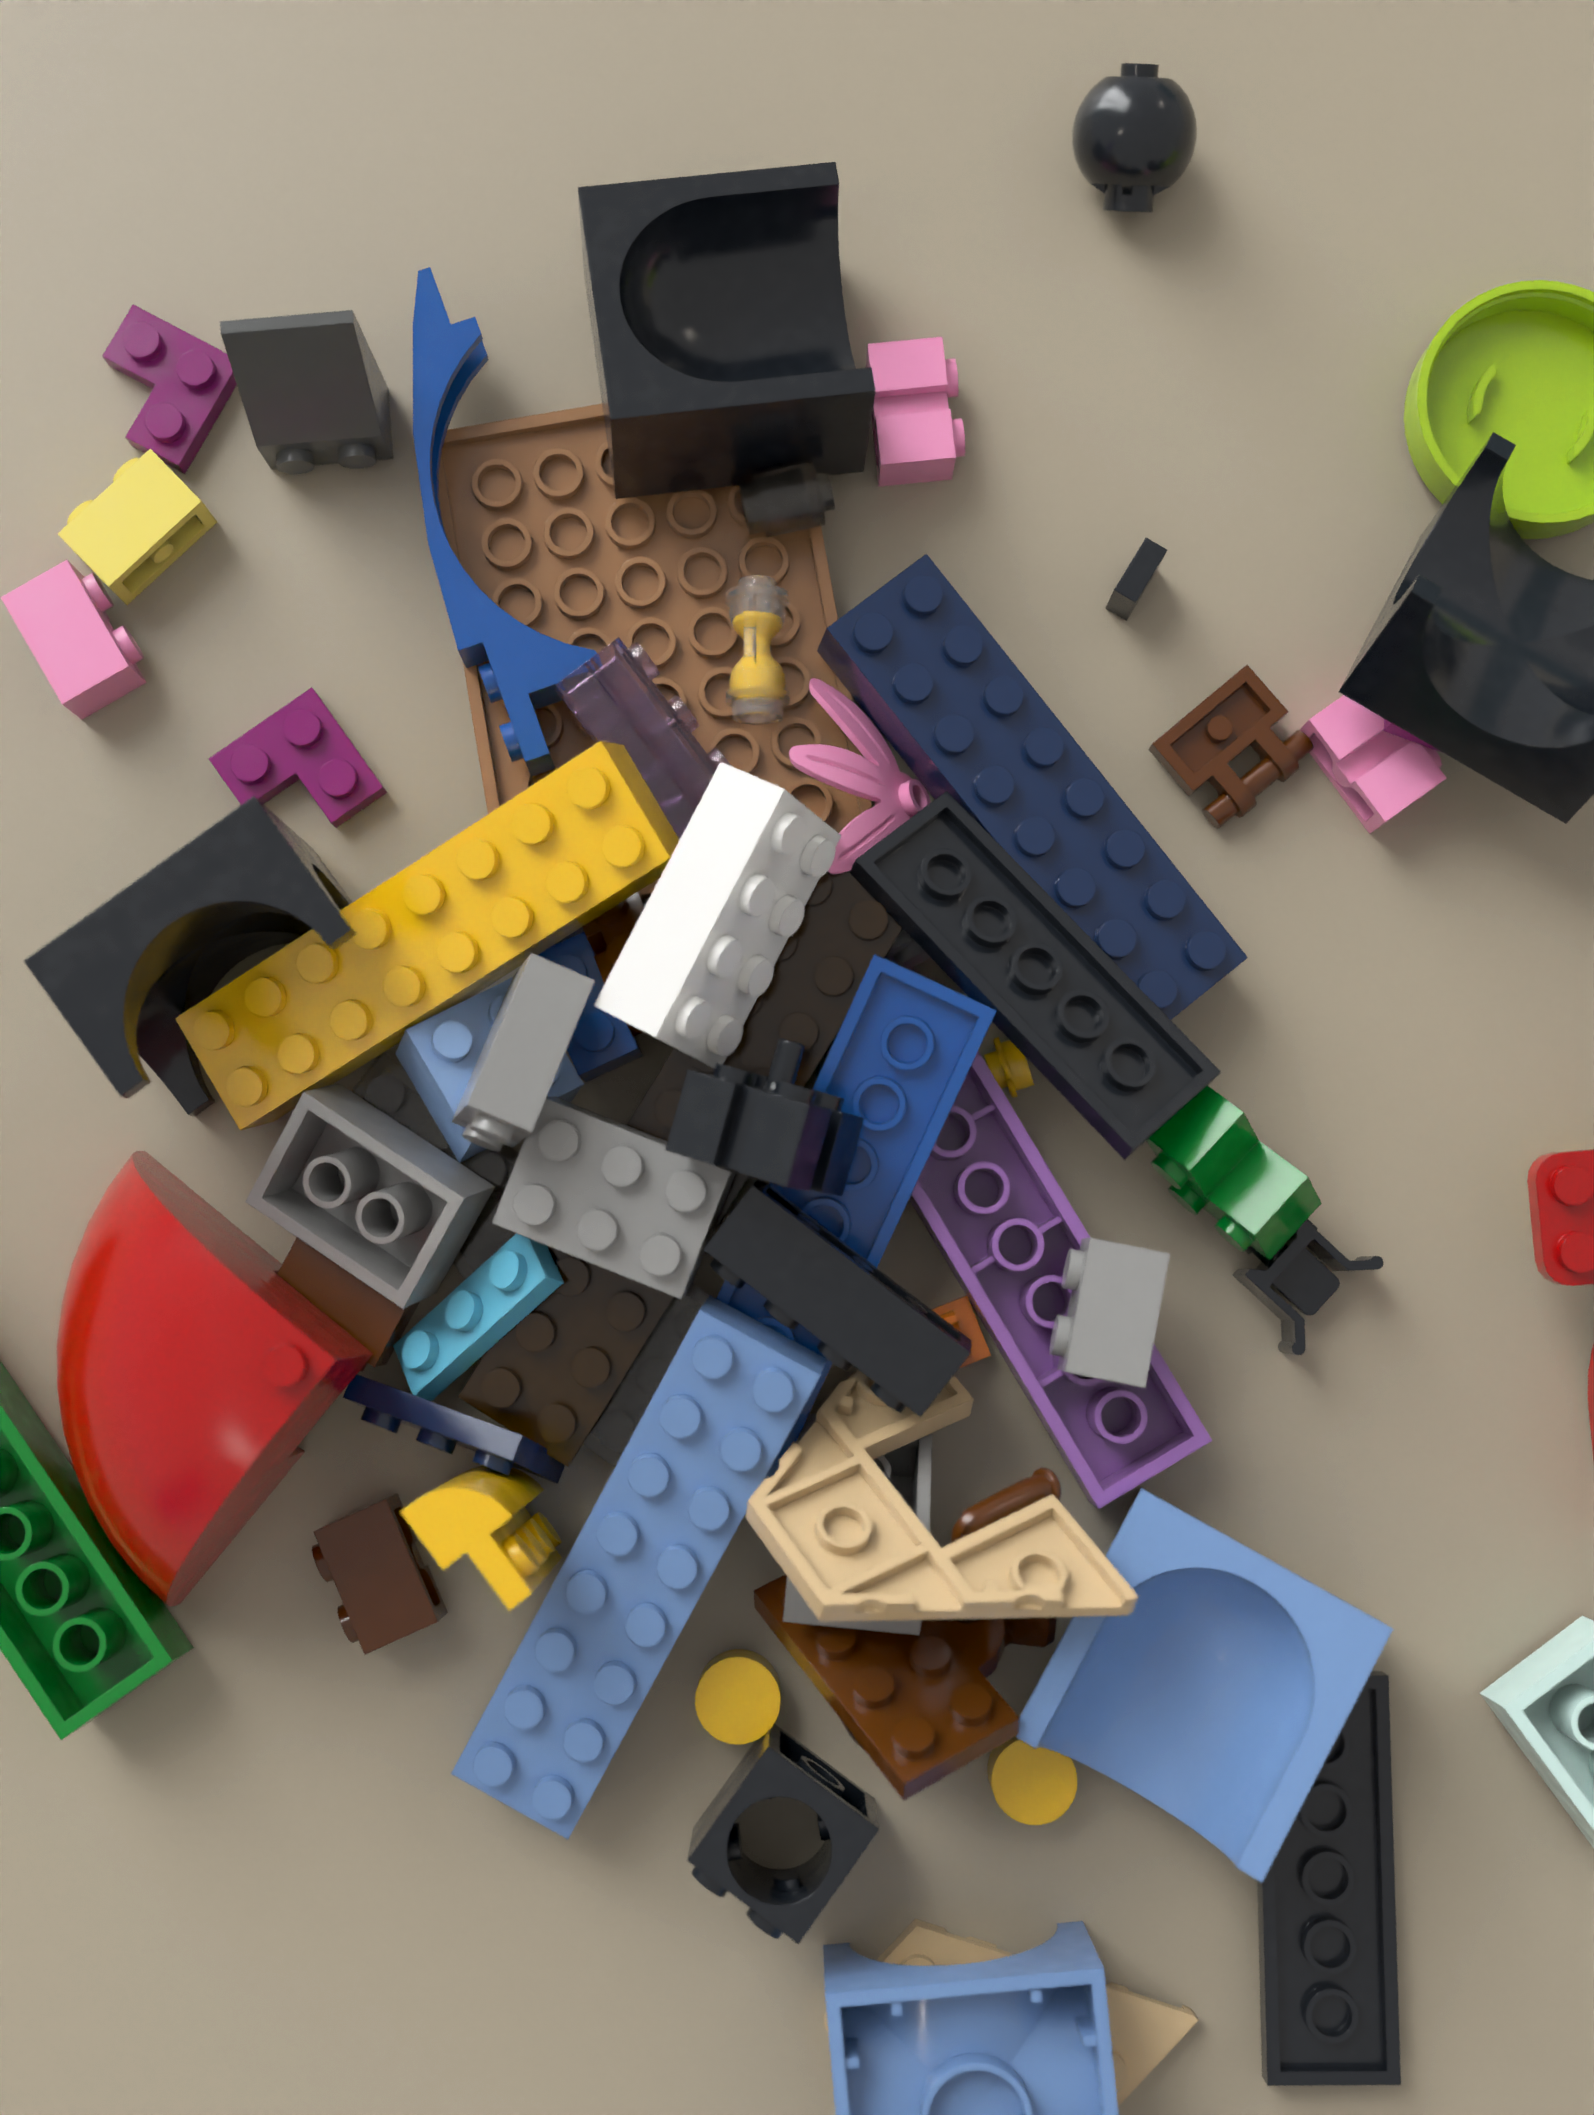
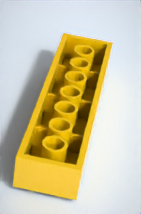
M599 741L340 910L357 934L335 950L329 947L321 936L311 929L176 1017L175 1020L239 1130L274 1122L295 1109L304 1091L333 1085L398 1044L406 1029L469 999L521 966L531 953L535 955L542 953L659 879L680 840L624 745Z

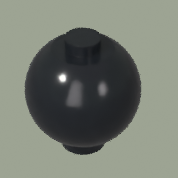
M1121 64L1120 76H1108L1099 81L1087 93L1076 113L1072 130L1074 157L1085 179L1105 194L1103 210L1153 212L1154 195L1171 187L1182 176L1193 156L1197 139V123L1193 106L1184 90L1173 79L1158 78L1159 65Z

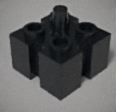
M780 1038L777 1042L768 1077L716 1063L713 1076L687 1070L665 1150L712 1165L732 1169L738 1173L787 1188L806 1191L813 1190L820 1193L843 1196L864 1118L842 1112L844 1098L794 1085L804 1045Z

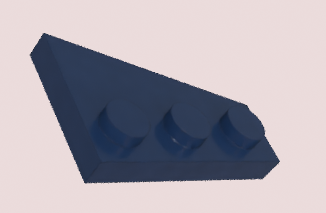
M358 1374L348 1384L343 1398L365 1408L360 1419L395 1434H397L401 1423L419 1430L416 1441L451 1455L457 1444L475 1451L472 1462L507 1476L510 1475L512 1467L558 1484L565 1465L546 1454L547 1448L523 1435Z

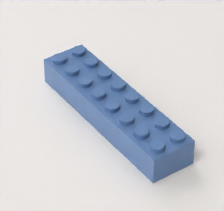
M710 1295L697 1313L451 1773L452 1775L564 1838L569 1839L747 1511L748 1500L765 1479L821 1376L826 1358Z

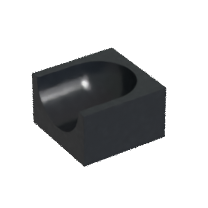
M836 162L578 187L584 278L615 499L864 472L875 398V385L871 367L856 369L848 336L839 258V179Z

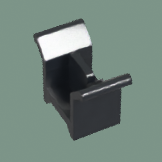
M1307 1219L1270 1260L1249 1246L1245 1252L1248 1254L1253 1253L1262 1262L1256 1269H1237L1233 1276L1281 1320L1282 1340L1278 1344L1280 1352L1302 1355L1306 1349L1305 1319L1272 1290L1270 1286L1272 1285L1301 1313L1311 1316L1325 1304L1340 1286L1339 1279L1318 1259L1322 1260L1333 1271L1377 1270L1383 1267V1259L1380 1256H1360L1355 1261H1349ZM1306 1247H1308L1315 1255H1317L1318 1259L1312 1253H1310L1306 1249Z

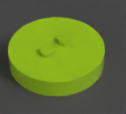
M1530 280L1509 283L1490 289L1468 301L1441 326L1420 357L1411 375L1404 403V428L1409 453L1421 479L1441 504L1445 502L1494 432L1516 445L1505 466L1502 489L1507 514L1516 532L1522 539H1546L1562 536L1594 522V292L1573 284L1558 281Z

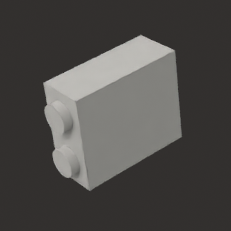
M533 953L528 956L511 980L452 1119L453 1123L465 1127L462 1136L466 1140L486 1149L499 1152L503 1144L513 1148L532 1133L595 980Z

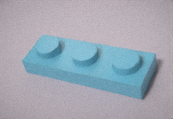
M516 1233L393 1345L412 1395L428 1401L435 1399L564 1283L547 1245Z

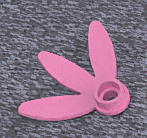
M812 678L809 683L811 695L864 757L835 746L807 744L791 747L789 750L791 763L796 769L818 781L875 802V806L859 814L839 833L841 838L835 847V857L828 870L830 874H839L850 871L857 858L931 802L927 790L920 781L912 779L906 773L900 772L888 744L869 717L844 694L820 679Z

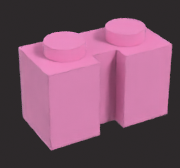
M943 337L868 344L866 368H872L875 385L871 422L878 487L952 480L956 457L965 456V434L962 418L952 419L951 409L948 406V398L958 397V371L955 358L945 359Z
M65 560L0 597L60 702L81 720L147 683L136 665L137 662L144 659L143 653L124 625L115 630L113 629L106 610L113 607L114 604L94 573L84 577L68 560Z
M1344 695L1310 718L1300 729V731L1308 736L1314 746V749L1309 752L1369 834L1447 779L1440 770L1442 762L1436 750L1385 732L1384 718Z

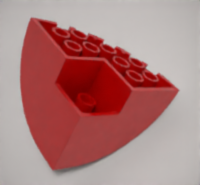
M136 1151L130 1156L104 1193L87 1224L71 1265L61 1306L57 1338V1391L63 1432L73 1468L92 1512L111 1544L137 1577L167 1606L173 1607L181 1604L305 1453L298 1445L373 1353L277 1274L282 1266L277 1259L146 1151Z

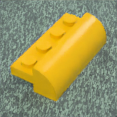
M483 1466L469 1469L421 1496L400 1511L443 1570L467 1553L509 1611L531 1595L562 1558L555 1549L562 1542L554 1527L541 1512L538 1511L531 1516L525 1508L544 1489L531 1476L513 1467L509 1476Z

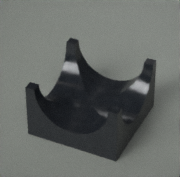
M1493 432L1420 536L1338 692L1567 824L1594 795V580L1568 573L1547 562L1535 553L1516 532L1505 508L1502 489L1505 466L1516 445Z
M253 796L24 960V962L120 1097L129 1099L151 1083L142 1066L140 1056L162 1080L186 1113L195 1117L212 1105L215 1100L203 1079L199 1059L175 1018L210 996L219 981L234 966L258 951L275 945L291 943L311 929L317 932L326 944L335 950L357 933L340 911L350 905L352 901L314 849Z

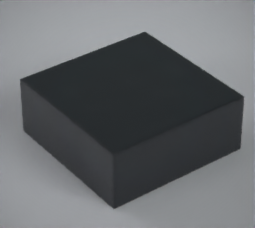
M1146 537L1115 587L1105 609L1127 621L1157 572L1167 549Z

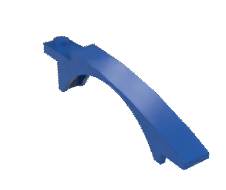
M428 267L418 271L413 317V439L428 545L462 661L466 668L487 661L490 662L478 666L490 702L494 703L503 699L511 722L499 725L512 762L524 758L532 777L555 769L535 710L606 686L596 650L567 644L548 637L513 618L479 589L463 569L449 545L442 522L439 501V469L442 448L448 426L460 399L470 382L489 359L482 342L483 338L476 317L454 324L450 323L432 270Z

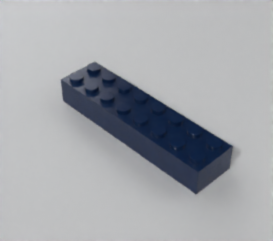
M927 554L826 628L817 652L932 797L937 799L948 791L1170 1020L1248 958Z

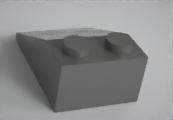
M353 310L220 321L222 340L256 447L271 469H278L280 472L287 474H304L314 470L315 465L339 463L346 468L363 469L374 466L377 460L393 459L388 386Z

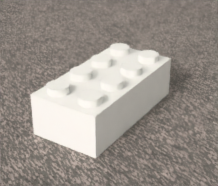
M720 762L594 1006L714 1069L716 1063L723 1065L727 1056L740 1043L743 1025L758 996L763 994L770 985L773 978L774 965L788 938L800 927L805 913V905L819 878L830 869L835 857V847L841 835L785 789Z

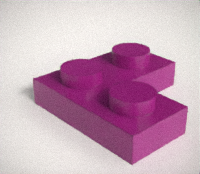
M132 304L102 355L110 367L153 389L125 438L134 448L144 453L151 449L165 464L186 474L236 388V380L227 353Z
M312 687L208 758L241 805L253 796L265 804L300 779L331 824L336 828L387 793Z

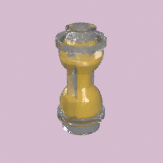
M752 575L742 577L738 580V586L728 589L725 594L732 627L744 641L743 657L736 663L730 673V689L726 691V704L732 707V719L736 722L744 724L776 723L783 720V707L790 703V692L786 690V678L781 665L771 655V641L784 625L786 618L785 607L789 604V592L782 587L776 586V579L769 576Z

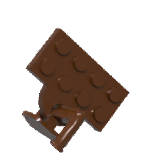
M1039 1468L1034 1471L1032 1476L1018 1481L966 1508L952 1529L951 1543L1052 1494L1060 1501L1061 1485L1057 1476L1048 1468ZM785 1574L754 1590V1608L904 1801L1018 1735L1019 1716L986 1678L996 1670L1004 1652V1647L1010 1644L1046 1647L1055 1640L1057 1617L922 1620L919 1635L783 1622L787 1575Z

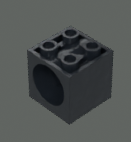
M774 1723L772 1728L763 1737L754 1741L693 1827L687 1861L695 1866L692 1870L695 1879L710 1892L719 1897H724L727 1892H730L749 1907L746 1912L747 1916L763 1932L776 1939H779L784 1933L799 1944L879 1831L875 1798ZM788 1797L799 1800L816 1811L821 1841H824L819 1851L807 1862L789 1869L767 1868L748 1858L742 1852L739 1822L735 1823V1821L746 1808L760 1800Z

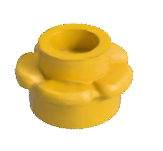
M996 1037L993 1040L996 1051L984 1054L987 1066L1000 1088L1008 1087L1011 1097L1016 1098L1018 1097L1016 1091L1034 1085L1025 1055L1010 1040L1000 1043L999 1037Z

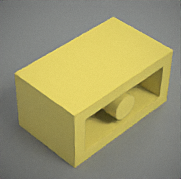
M149 449L140 458H133L123 464L114 475L113 483L95 500H88L77 506L68 517L67 525L57 534L128 605L210 530L217 521L203 502Z

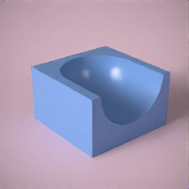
M1141 1487L1105 1554V1557L1138 1595L1133 1613L1128 1616H1083L1071 1618L1019 1716V1732L1015 1737L1035 1749L1037 1747L1046 1748L1068 1756L1131 1789L1202 1835L1220 1849L1235 1864L1236 1868L1262 1883L1393 1628Z

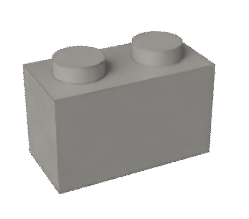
M1091 1237L1081 1239L1080 1250L1069 1249L1062 1279V1288L1072 1290L1067 1316H1056L1050 1341V1355L1059 1356L1058 1370L1146 1388L1170 1253Z

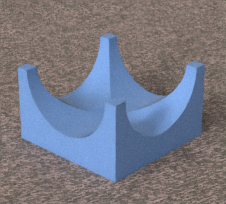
M1083 1921L1057 1923V1931L1054 1936L1030 1950L999 1959L957 1965L916 1966L892 1964L864 1957L856 1953L849 1943L823 1945L825 1999L836 2115H1119L1104 1967Z

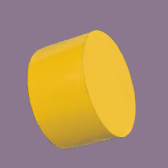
M733 1649L722 1652L708 1662L699 1677L695 1694L696 1713L704 1729L719 1741L734 1745L756 1741L772 1728L780 1711L781 1686L779 1677L771 1663L756 1652L746 1649Z
M1013 1737L994 1748L990 1753L987 1767L988 1780L998 1805L1009 1817L1023 1824L1042 1825L1058 1819L1068 1810L1077 1791V1772L1070 1757L1046 1748L1037 1747L1035 1749L1017 1737Z

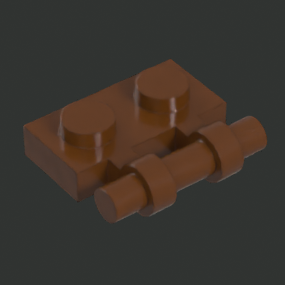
M1246 665L1153 742L1148 750L1188 796L1192 795L1209 781L1216 789L1218 797L1202 809V812L1209 823L1218 829L1234 815L1239 818L1243 817L1257 804L1255 798L1276 780L1285 782L1299 770L1298 762L1311 752L1314 746L1308 736L1300 730L1294 732L1284 742L1271 730L1289 711L1253 670ZM1251 745L1261 761L1239 778L1228 764Z

